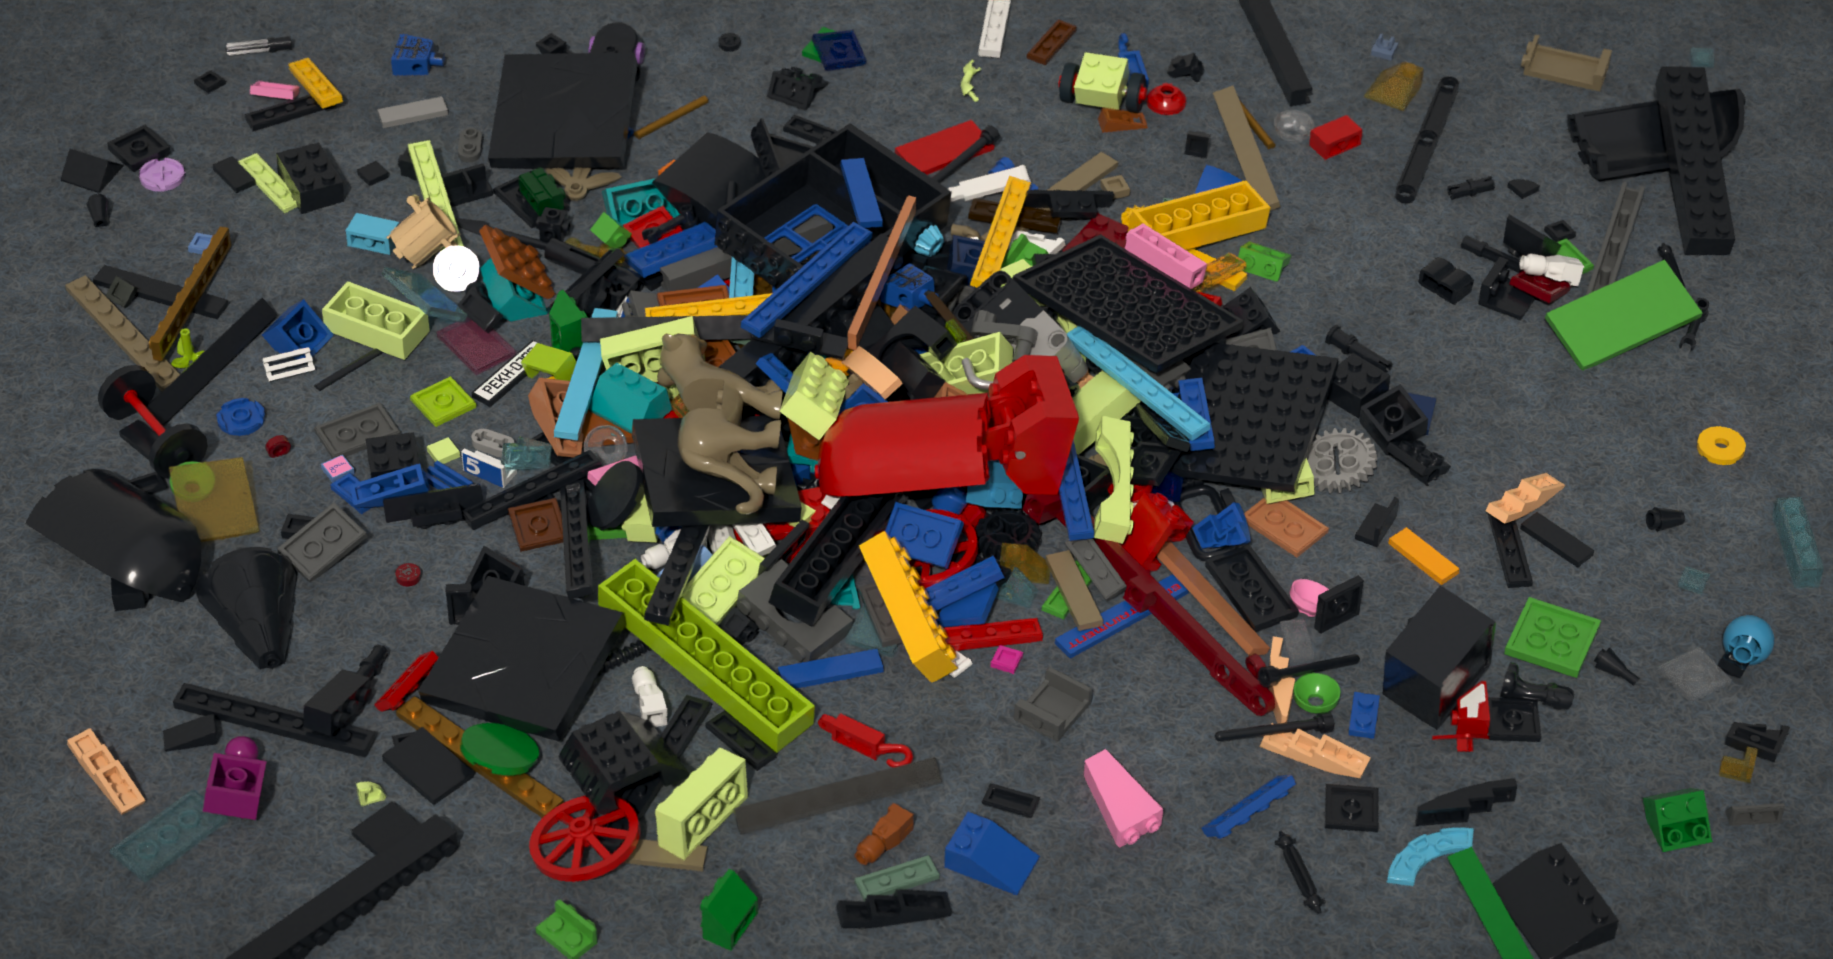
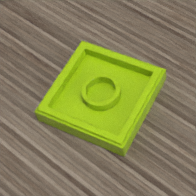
M451 376L410 395V400L435 427L476 408V402Z

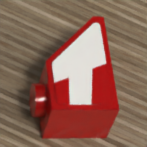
M1486 681L1479 682L1457 699L1456 709L1451 710L1450 723L1456 727V734H1488L1490 713Z

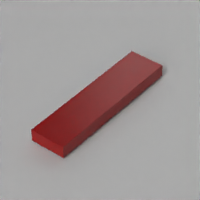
M1037 618L944 628L948 636L945 641L947 645L950 644L954 651L1032 643L1043 640V633Z

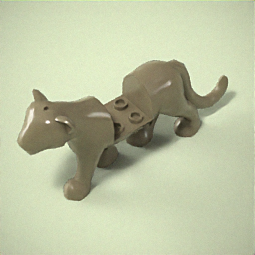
M664 334L662 336L663 346L660 355L661 368L657 375L658 383L663 387L675 384L683 403L690 410L682 418L678 432V448L681 458L692 469L728 480L742 487L749 494L750 500L736 505L737 512L740 514H751L758 511L763 505V492L772 495L775 493L777 466L767 468L762 473H758L748 466L737 451L756 450L766 447L778 448L781 420L769 422L763 431H749L740 427L742 410L745 406H752L771 418L780 419L781 388L772 379L765 386L754 387L739 375L707 363L703 358V354L707 349V343L697 335Z

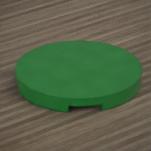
M482 723L469 727L464 731L460 743L461 753L472 765L477 763L492 769L491 773L497 775L514 776L524 774L537 763L539 756L538 746L530 736L522 731L497 723Z

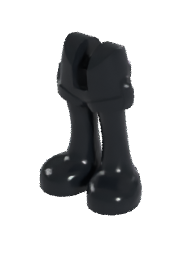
M1510 662L1500 696L1541 701L1543 705L1551 706L1554 709L1566 710L1572 706L1574 691L1569 687L1551 682L1547 685L1526 682L1519 677L1518 665Z

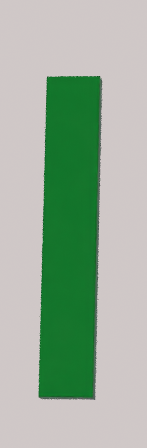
M1472 846L1447 856L1450 866L1501 959H1533Z

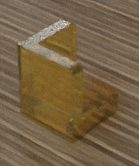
M1747 747L1744 760L1723 756L1719 776L1750 783L1758 749Z

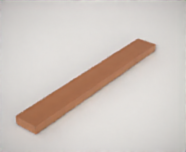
M908 195L849 328L847 339L849 349L856 350L915 216L916 197Z
M1166 541L1156 555L1159 560L1248 655L1254 653L1258 655L1267 654L1270 647L1170 541Z

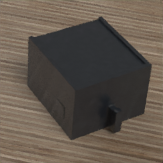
M1440 585L1386 650L1382 694L1418 719L1438 730L1450 716L1451 710H1455L1457 699L1472 689L1491 666L1496 621Z

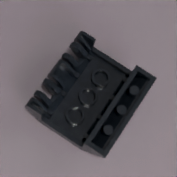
M622 711L608 714L598 721L586 724L580 729L573 731L559 754L562 764L571 773L570 775L584 795L590 799V803L600 815H605L618 809L613 792L656 773L665 787L690 776L687 769L649 720Z

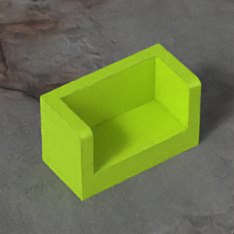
M537 343L520 362L529 378L535 377L541 371L553 375L557 380L571 381L576 366V360L572 353Z

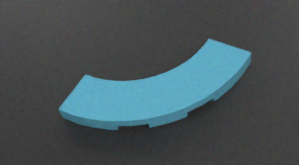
M1474 828L1440 829V832L1430 835L1423 834L1415 838L1394 858L1389 869L1387 883L1414 886L1417 874L1429 861L1439 856L1457 853L1471 847Z

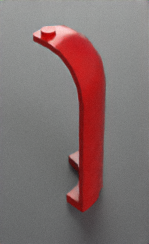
M988 393L863 404L844 410L826 431L820 443L818 464L815 465V477L819 479L820 492L833 496H861L986 484L990 478L987 445H982L983 435L988 434V425L991 419Z

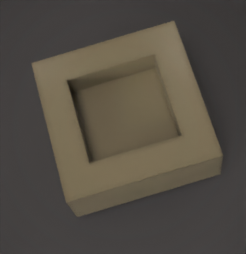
M1122 175L1101 179L1100 187L1103 191H1113V199L1130 195V188Z

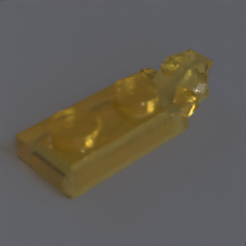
M1230 252L1207 264L1203 282L1192 288V290L1197 293L1202 292L1205 287L1210 288L1246 269V261Z

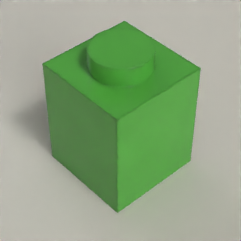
M605 212L602 213L590 229L611 248L621 249L632 235L621 223Z

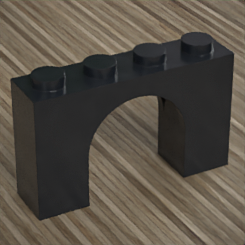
M914 306L867 352L883 364L897 343L901 341L911 348H923L941 361L957 343L947 329ZM850 370L846 371L849 376L853 374ZM899 387L885 400L887 402L899 401L906 394Z

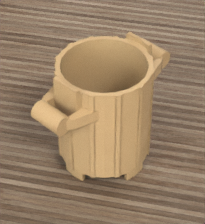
M415 194L407 198V203L415 211L386 237L387 239L392 238L396 246L393 252L399 259L404 257L414 264L412 269L420 267L443 246L446 248L459 246L454 240L461 235L460 233L457 234L448 216L436 204L430 201V197L421 202L419 196Z

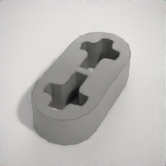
M484 428L475 430L471 435L472 446L479 451L501 458L510 457L515 452L514 440L507 435Z

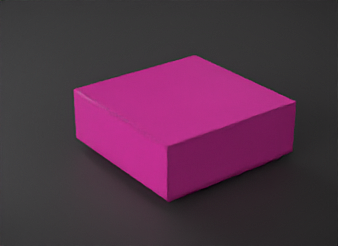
M999 645L990 667L1015 674L1023 658V652Z

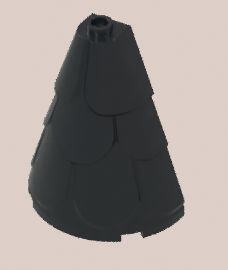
M265 547L242 548L217 558L211 563L212 567L206 573L202 572L196 586L198 601L218 621V625L234 640L235 645L259 669H272L278 665L285 664L291 635L290 622L294 607L293 598L297 579L291 561L284 554L273 553L272 549Z

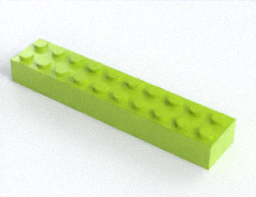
M632 560L598 585L599 606L623 612L626 622L625 627L776 753L814 724V704L682 596L669 626L644 620L646 608L659 578L638 560Z

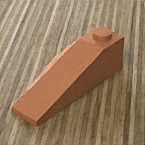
M538 378L528 395L533 416L557 456L575 457L580 455L583 442L582 429L578 441L554 437V429L570 381Z

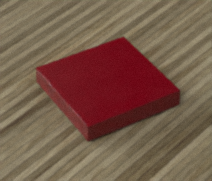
M1525 271L1512 276L1509 283L1547 303H1551L1567 294L1572 286L1566 281H1557L1546 277L1544 274L1541 276L1525 273Z

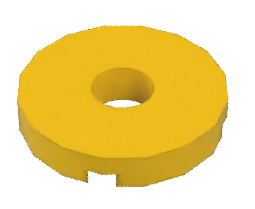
M1717 426L1703 430L1699 434L1696 447L1702 457L1708 458L1707 461L1719 465H1731L1740 458L1742 459L1746 443L1738 432L1730 428ZM1717 443H1722V444L1726 445L1727 447H1726V448H1720V447L1716 446L1715 444H1717Z

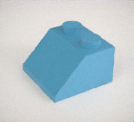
M999 459L988 461L990 478L986 484L968 486L966 502L984 507L1021 508L1023 492L1006 475L1003 464H1000Z

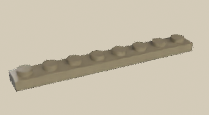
M86 275L65 285L66 291L133 362L148 370L155 378L156 386L161 391L180 375L165 358L162 361L153 360L152 350L149 349V341Z

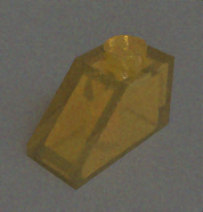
M1002 543L1000 565L1011 569L1012 576L1007 581L1049 584L1050 570L1043 557L1028 545Z

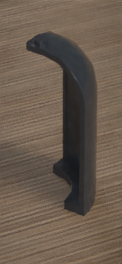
M1741 89L1709 92L1721 157L1726 155L1737 144L1744 128V105L1746 100ZM1658 100L1567 115L1572 141L1577 142L1580 149L1578 156L1584 165H1589L1591 168L1589 169V174L1593 177L1604 179L1669 168Z
M105 469L84 470L82 474L77 476H68L55 484V489L46 498L42 497L30 513L25 523L26 525L115 580L169 600L184 602L189 599L202 562L201 540L196 527L183 514L113 472Z

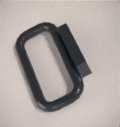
M1199 485L1182 490L1172 499L1174 505H1178L1183 510L1182 501L1198 495H1207L1211 499L1217 514L1235 502L1229 488L1221 490L1219 496L1218 492L1208 485ZM1190 528L1185 537L1193 555L1205 562L1206 559L1239 548V545H1231L1211 552H1204L1200 548L1192 528Z

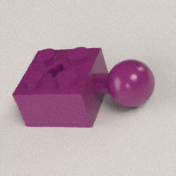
M246 736L235 737L226 745L225 754H213L203 812L256 820L267 761L257 760L259 750L257 744L251 738Z

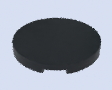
M622 461L612 466L600 478L588 503V520L592 526L601 531L609 527L614 529L627 519L638 503L635 501L639 487L643 486V473L640 467L630 461Z

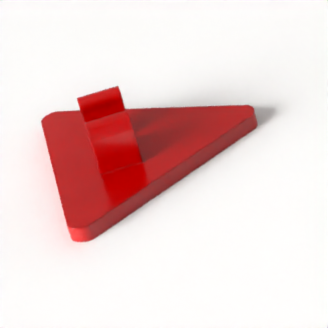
M1489 735L1432 736V740L1457 739L1458 752H1473V739H1489Z

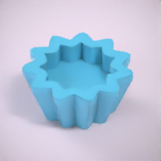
M930 225L928 229L925 228L923 233L918 236V240L915 242L916 246L914 247L917 253L931 257L936 252H939V249L943 246L944 238L936 225Z

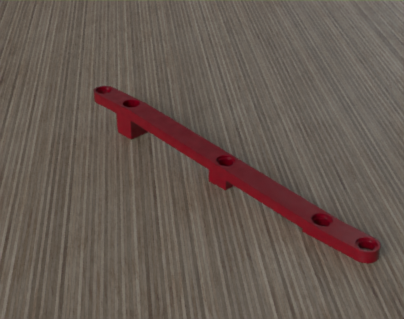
M1059 491L1058 495L1027 494L1022 510L1029 514L1033 520L1041 524L1057 518L1066 527ZM1091 516V521L1094 530V518ZM1093 538L1126 584L1127 588L1123 596L1125 601L1139 613L1149 610L1210 671V675L1254 714L1263 716L1275 709V697L1268 688L1263 687L1252 674L1242 667L1118 542ZM1224 665L1227 667L1229 671V676L1225 671ZM1259 696L1264 700L1265 708L1261 706Z

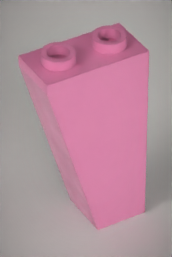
M1141 224L1127 233L1125 246L1127 251L1191 289L1203 282L1207 263L1145 224Z
M1106 749L1085 760L1084 778L1119 848L1127 843L1129 845L1134 844L1140 836L1147 832L1153 833L1160 828L1163 816L1161 806Z

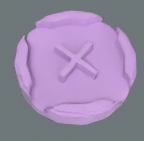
M164 158V161L153 159L145 163L139 172L141 184L146 189L152 191L172 190L179 186L185 177L183 165L171 158Z

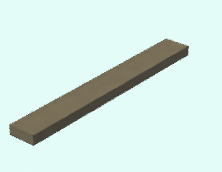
M1234 86L1213 92L1246 181L1271 207L1270 210L1281 207Z
M1100 152L1048 190L1085 191L1116 169L1118 161ZM1037 208L1050 211V208ZM1015 227L1013 234L1017 230L1027 232L1030 229ZM989 231L982 235L980 240L986 241Z

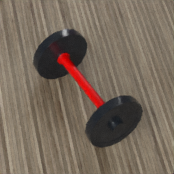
M139 365L124 366L108 376L100 387L98 394L100 408L110 418L117 420L127 418L138 412L159 437L151 447L149 461L150 466L160 477L170 479L172 471L182 463L191 461L201 462L208 447L206 436L197 426L189 423L178 424L166 430L146 407L154 397L156 390L155 378L145 367Z

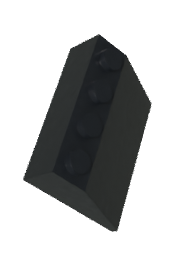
M1562 843L1538 851L1492 883L1511 919L1540 959H1563L1615 939L1619 919Z

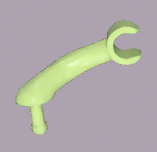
M971 60L963 68L965 75L961 81V90L964 96L968 93L973 101L977 102L979 99L971 91L973 86L970 84L973 75L980 70V67L974 69L972 67L974 60Z

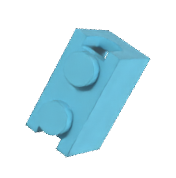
M356 213L346 229L347 246L391 255L395 244L392 238L387 239L386 237L399 225V222Z

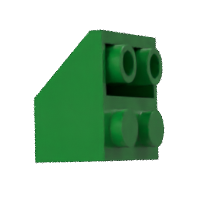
M564 290L558 292L549 313L551 343L553 348L570 352L574 347H582L581 318H587L584 311L579 310L575 300L569 297Z
M1688 788L1643 797L1646 821L1662 852L1712 842L1704 790Z
M728 869L723 877H719L714 885V890L709 896H705L701 902L703 939L732 951L758 914V897L734 870Z

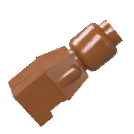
M893 803L888 808V813L881 817L875 825L872 835L866 836L858 844L857 852L855 853L857 861L862 865L873 863L885 851L899 845L913 830L914 814Z

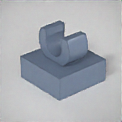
M1380 34L1371 50V55L1392 60L1398 49V43L1395 42L1394 37H1391L1390 40L1383 39V34Z

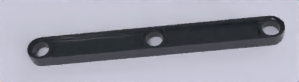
M1446 76L1439 81L1396 187L1395 198L1400 203H1412L1417 196L1458 93L1459 81L1454 77ZM1445 85H1451V86H1453L1454 88H1447V87H1444V86H1445ZM1423 138H1430L1433 141H1425ZM1401 193H1409L1410 196H1403Z

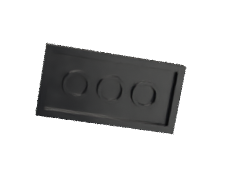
M1249 544L1206 559L1205 567L1246 623L1255 632L1298 617V608Z

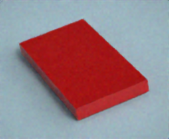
M972 120L898 146L895 148V154L928 175L946 167L980 138L981 130ZM994 144L985 145L969 159L993 151Z

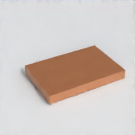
M1263 498L1244 513L1248 526L1295 557L1300 556L1329 532L1327 526L1287 500L1267 504L1265 498Z

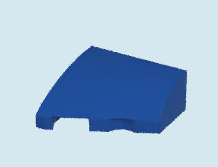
M1234 502L1219 514H1210L1192 527L1203 549L1247 544L1251 541L1248 524L1240 503Z

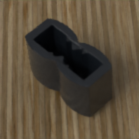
M1437 257L1420 270L1418 282L1424 288L1455 305L1471 293L1474 279L1467 272L1456 269L1446 259Z

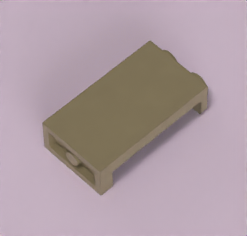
M1536 34L1533 42H1528L1526 54L1523 55L1521 67H1525L1523 75L1601 91L1610 65L1612 50L1603 49L1601 57L1596 58L1539 45L1540 35Z

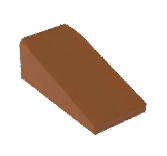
M1102 108L1098 117L1102 133L1148 128L1143 113ZM1133 118H1140L1141 123L1134 122Z

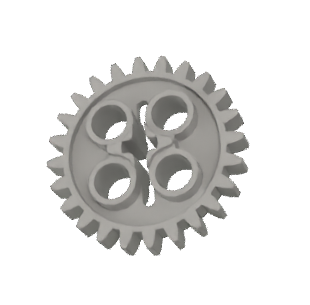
M1334 428L1332 434L1325 430L1324 436L1315 435L1316 440L1311 443L1307 461L1314 476V487L1318 486L1320 492L1328 488L1329 493H1331L1334 488H1337L1338 492L1341 493L1344 487L1351 491V485L1354 484L1360 487V480L1367 482V475L1374 474L1373 468L1377 467V454L1374 444H1371L1370 438L1364 437V433L1356 435L1355 429L1347 433L1346 428L1341 433H1338L1337 429ZM1336 446H1338L1339 451V464L1341 472L1339 475H1337L1336 470Z

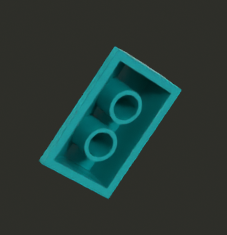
M655 179L607 188L602 191L607 214L622 225L662 205L673 218L680 215L653 185L652 181Z
M491 258L480 268L483 282L488 291V297L493 307L503 315L501 319L505 318L511 322L548 314L542 296L500 276Z
M616 362L600 375L588 409L590 412L632 434L633 419H660L672 410V406L665 387Z

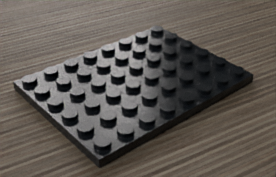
M1101 234L1012 277L1027 294L1036 298L1040 303L1052 308L1056 313L1065 316L1077 326L1086 329L1093 336L1102 339L1110 344L1111 347L1118 349L1128 355L1130 359L1136 360L1155 373L1239 331L1244 323V320Z
M1213 343L1194 353L1189 366L1191 370L1186 374L1185 378H1202L1215 448L1190 451L1189 448L1188 452L1182 451L1167 475L1295 492L1339 366L1338 358Z

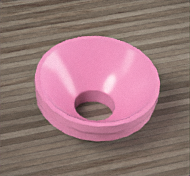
M1299 579L1292 583L1290 597L1300 613L1314 617L1316 616L1318 595L1329 589L1318 582Z

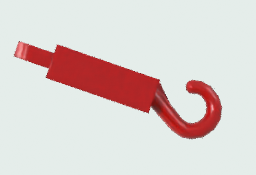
M823 714L818 720V725L823 730L832 734V740L869 758L877 760L881 754L902 753L905 755L904 760L895 762L892 759H888L886 761L887 765L895 769H902L912 763L913 752L909 747L902 744L885 743L884 733L848 716L840 714L837 718Z

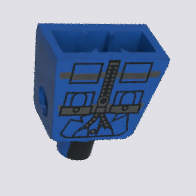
M400 34L391 58L393 75H428L431 65L444 66L445 53L434 52V42L432 40Z
M909 263L888 276L880 294V301L895 307L901 304L909 309H912L914 306L920 308L925 304L933 307L926 296L930 292H934V279Z

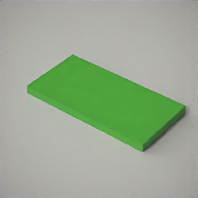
M1662 260L1546 313L1545 319L1573 360L1583 371L1701 318L1702 311L1667 262Z

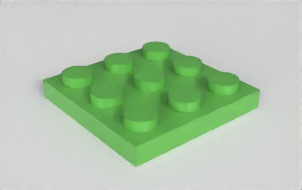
M1529 597L1505 647L1504 654L1577 678L1600 628L1601 620Z

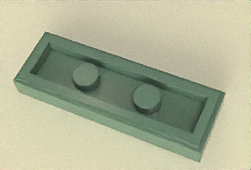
M927 855L855 878V885L865 901L867 895L887 896L895 893L896 889L905 890L939 879V873L930 856Z

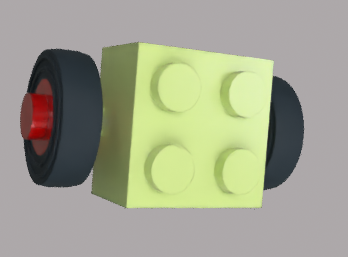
M1085 52L1081 67L1076 63L1065 64L1058 84L1060 100L1072 103L1076 98V103L1119 110L1124 95L1126 96V110L1139 113L1147 95L1146 77L1142 73H1132L1128 86H1126L1129 78L1128 59Z

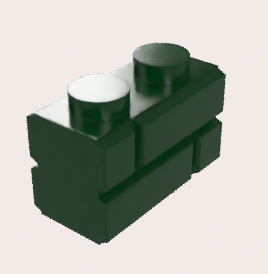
M538 168L532 170L531 173L527 172L518 177L519 191L538 216L542 215L545 207L564 209L565 192L562 187L558 188L552 174L548 175L544 169Z

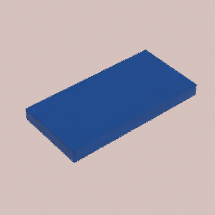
M703 222L625 254V262L642 277L649 276L660 271V268L718 247L715 245L716 230L708 223Z

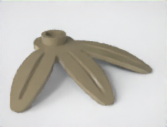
M545 168L548 175L552 174L556 182L565 186V195L572 201L582 200L587 194L588 189L608 185L621 178V175L615 172L598 173L588 178L591 168H575L573 177L563 168Z

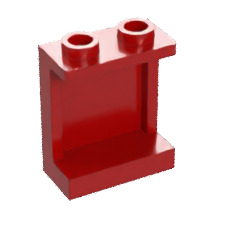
M1144 492L1130 516V520H1133L1132 532L1130 535H1126L1123 544H1119L1145 570L1156 571L1161 566L1156 555L1174 529L1184 530L1187 525L1181 519L1180 513L1170 506L1168 499L1163 494Z

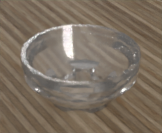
M1284 111L1279 113L1274 119L1275 133L1287 142L1297 143L1304 141L1310 137L1311 129H1314L1313 119L1302 111ZM1296 131L1299 135H1290L1287 132Z
M610 425L597 426L586 436L584 452L591 450L601 461L603 467L625 459L628 452V442L625 435L618 428ZM607 439L614 441L616 445L615 451L611 454L603 450V443Z

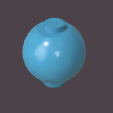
M1743 615L1735 618L1728 624L1723 634L1725 651H1733V656L1738 662H1750L1748 666L1757 665L1765 661L1774 648L1775 639L1772 628L1765 620L1754 615Z

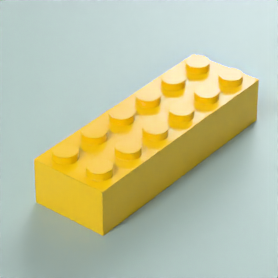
M1242 181L1132 210L1128 232L1141 224H1145L1178 246L1188 250L1265 229L1271 207L1247 181Z
M886 531L859 545L912 663L930 682H935L958 669L954 661L957 655L950 644L947 645L945 641L948 636L941 625L938 626L936 619L939 618L934 607L932 605L929 606L926 601L930 599L923 586H919L918 580L921 578L914 566H910L909 561L912 559L906 548H902L895 536L891 538Z

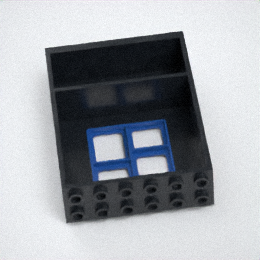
M849 123L718 209L715 245L778 289L803 267L800 264L801 261L816 251H821L852 222L858 224L840 166L841 160L864 158L883 220L882 227L866 228L872 232V238L848 260L881 233L888 238L890 237L904 202L909 195L916 197V213L902 243L904 256L914 249L918 236L923 233L925 228L928 229L930 225H936L941 230L947 226L952 191ZM813 215H819L835 226L833 230L813 243L793 231L795 227ZM780 237H786L801 247L802 251L790 257L772 243Z

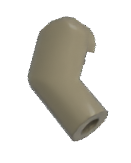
M952 224L951 235L967 238L978 237L980 239L979 232L971 227Z

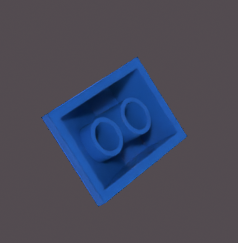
M967 812L945 848L944 868L1018 895L1040 856L992 820Z

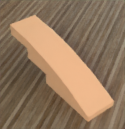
M860 346L842 361V364L848 370L854 373L884 400L903 384L892 371Z
M1547 473L1522 479L1518 488L1505 491L1501 500L1490 502L1486 512L1504 524L1514 521L1542 506L1562 490L1565 485Z
M1273 636L1269 666H1274L1278 669L1287 668L1289 664V658L1281 657L1283 638ZM1295 678L1281 679L1277 685L1269 687V690L1275 697V709L1273 712L1277 723H1286L1288 721Z
M1297 729L1295 734L1289 732L1266 735L1260 744V747L1321 770L1355 778H1361L1371 758L1325 734L1320 740L1300 729Z
M91 728L67 740L68 747L79 763L122 815L145 803L144 797L119 760L115 761L105 744L101 745Z

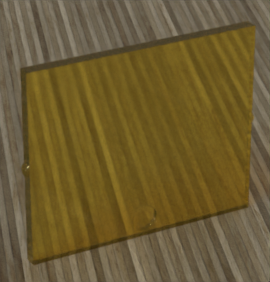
M243 457L169 467L177 510L193 523L201 542L222 540L224 538L259 532Z

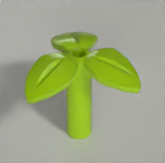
M182 329L180 331L181 337L177 344V353L183 357L175 358L171 362V365L177 368H187L191 360H196L204 352H193L194 347L191 342L189 329Z

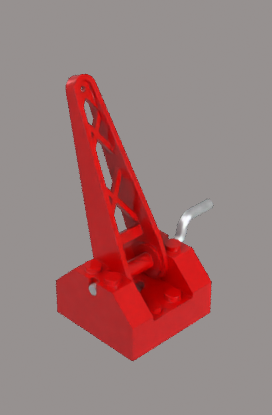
M1023 355L995 373L994 381L978 378L971 360L964 358L962 366L969 383L976 388L989 390L991 419L988 425V434L983 435L982 445H987L988 461L999 459L1000 464H1003L1006 475L1024 494L1058 495L1079 421V416L1058 357Z

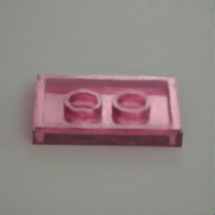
M468 316L437 331V337L476 376L511 359L515 355V350L494 329L488 334Z

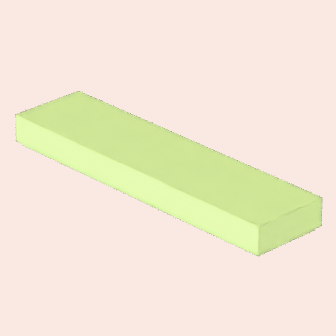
M257 153L238 161L255 179L256 185L284 213L297 208V203L292 199L291 192L283 179Z

